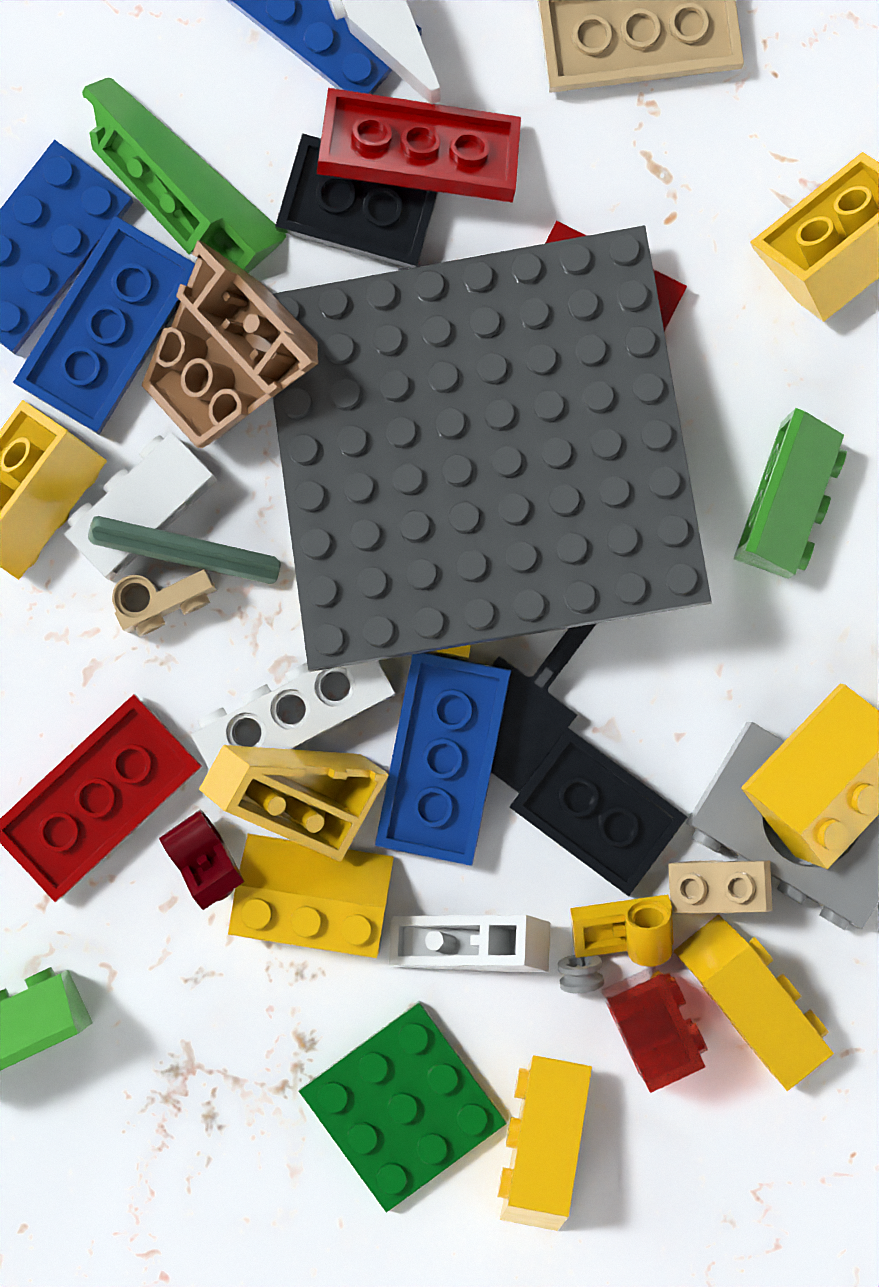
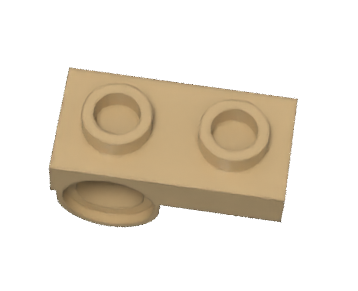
M205 569L162 590H159L153 582L143 576L129 575L122 578L113 589L112 602L116 610L114 614L123 631L131 633L136 630L140 637L164 626L166 623L163 617L180 608L183 615H186L210 603L207 595L217 591ZM135 586H145L150 594L148 606L140 612H130L125 603L126 594Z
M709 860L668 863L672 913L773 911L770 860Z

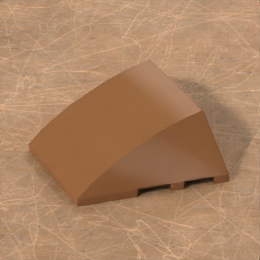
M197 240L192 253L193 256L198 257L187 286L180 284L176 297L181 302L171 327L164 328L141 386L197 448L203 449L218 440L250 413L318 364V342L260 281L204 242Z

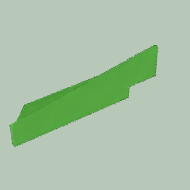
M107 77L88 84L83 88V98H86L93 105L96 127L89 132L92 150L189 255L193 253L197 240H199L249 273L286 239L285 233L276 231V224L114 79Z

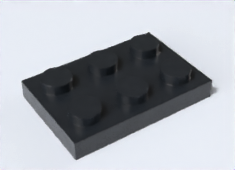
M302 133L276 221V231L403 267H418L439 192L317 174L321 138Z
M567 728L509 806V808L628 897L688 818L570 728Z

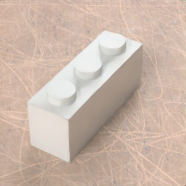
M173 432L165 439L161 435L153 438L139 453L143 460L130 472L125 468L117 472L103 488L107 494L94 506L89 502L81 506L67 522L71 528L64 533L65 537L110 581L125 569L138 554L92 544L88 539V532L92 519L95 516L165 531L217 481L214 475Z

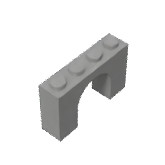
M746 722L686 821V824L696 829L691 838L716 853L721 845L738 855L735 861L770 860L771 876L781 881L777 887L778 891L800 904H803L808 897L823 906L819 916L844 931L849 923L863 929L879 902V815L828 870L815 864H796L781 856L773 848L766 836L761 813L742 791L741 787L785 741L754 722Z

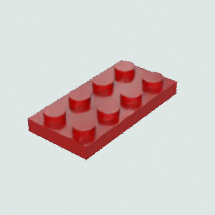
M328 88L317 174L513 203L517 182L521 117L440 104L431 105L427 102Z
M133 694L0 818V844L56 903L203 766L136 694Z

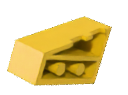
M223 745L199 790L225 812L341 862L389 774L362 754Z
M718 914L673 950L680 961L697 978L704 991L715 1001L769 1072L787 1092L834 1054L822 1039L829 1033L827 1028L811 1009L804 1014L795 1004L802 996L783 973L777 978L771 973L767 966L774 960L755 937L747 942Z
M533 1055L528 1064V1069L519 1068L514 1098L522 1099L519 1117L510 1118L506 1147L513 1148L510 1166L509 1168L502 1167L497 1197L503 1198L500 1220L558 1231L568 1219L592 1066Z

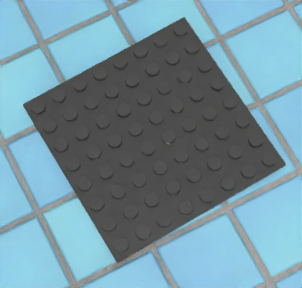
M645 225L272 294L318 342V364L273 396L309 672L712 604Z

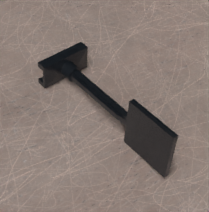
M596 624L568 628L533 676H527L500 655L491 665L512 670L491 773L518 793L578 715V713L549 692V687Z

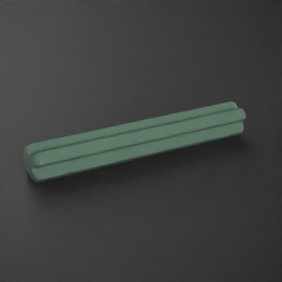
M95 516L92 519L88 532V539L94 545L267 584H274L277 581L281 562L275 556L101 516Z

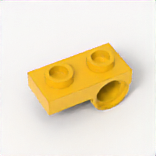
M668 894L570 908L572 939L576 958L627 951L634 963L653 967L667 962L672 956V945L674 944L673 918Z

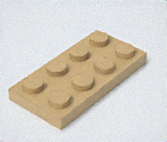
M537 0L549 93L742 69L744 65L736 0Z

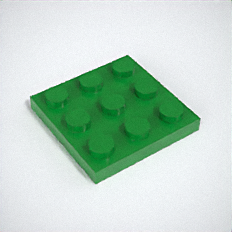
M420 1001L416 1002L310 1080L298 1091L386 1213L507 1124L505 1118Z

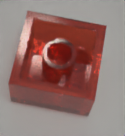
M655 966L648 967L600 990L637 1072L650 1093L706 1067L700 1054L708 1051L707 1045L696 1023H693L691 1018L683 1019L679 1008L687 1003L675 977H671L669 972L663 974Z

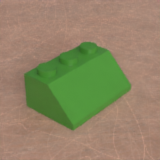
M795 408L781 422L736 549L734 560L787 579L796 575L797 569L806 570L815 543L808 541L814 523L822 524L831 500L830 496L824 495L830 476L838 478L846 459L847 451L840 448L844 434L798 408Z
M52 967L38 972L24 979L28 989L11 997L7 988L0 991V1071L79 1034L93 1024L69 970L55 975Z

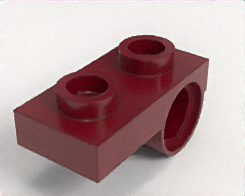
M201 809L159 837L166 853L180 870L192 898L202 910H205L216 901L227 898L236 887L245 882L220 832Z

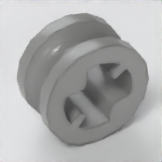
M571 955L564 957L557 963L558 971L564 974L559 980L560 989L564 992L587 993L595 991L604 985L603 975L597 973L602 967L601 957L597 955L581 958Z

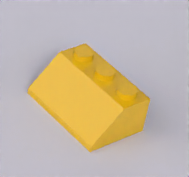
M864 152L860 153L750 241L754 251L795 301L823 322L839 311L870 284L879 279V162Z
M24 400L20 402L0 429V568L20 580L28 568L35 564L39 558L40 551L55 531L67 521L74 505L86 489L95 483L100 470L107 462L106 459L68 430Z
M840 683L741 787L742 791L795 857L828 870L879 815V711L845 684Z
M248 833L239 869L245 882L235 888L228 935L377 958L394 856L348 849L340 862L292 840Z

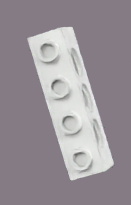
M378 660L309 672L306 662L287 672L285 676L288 683L273 691L270 690L268 684H265L242 696L241 699L244 706L227 714L224 707H221L198 719L197 722L200 729L191 733V736L210 770L223 745L241 746L236 740L235 729L244 719H254L261 727V738L252 747L295 749L394 697L396 694ZM332 673L344 674L350 683L349 693L339 701L328 700L322 691L324 679ZM288 696H298L305 703V715L296 724H287L279 716V705Z

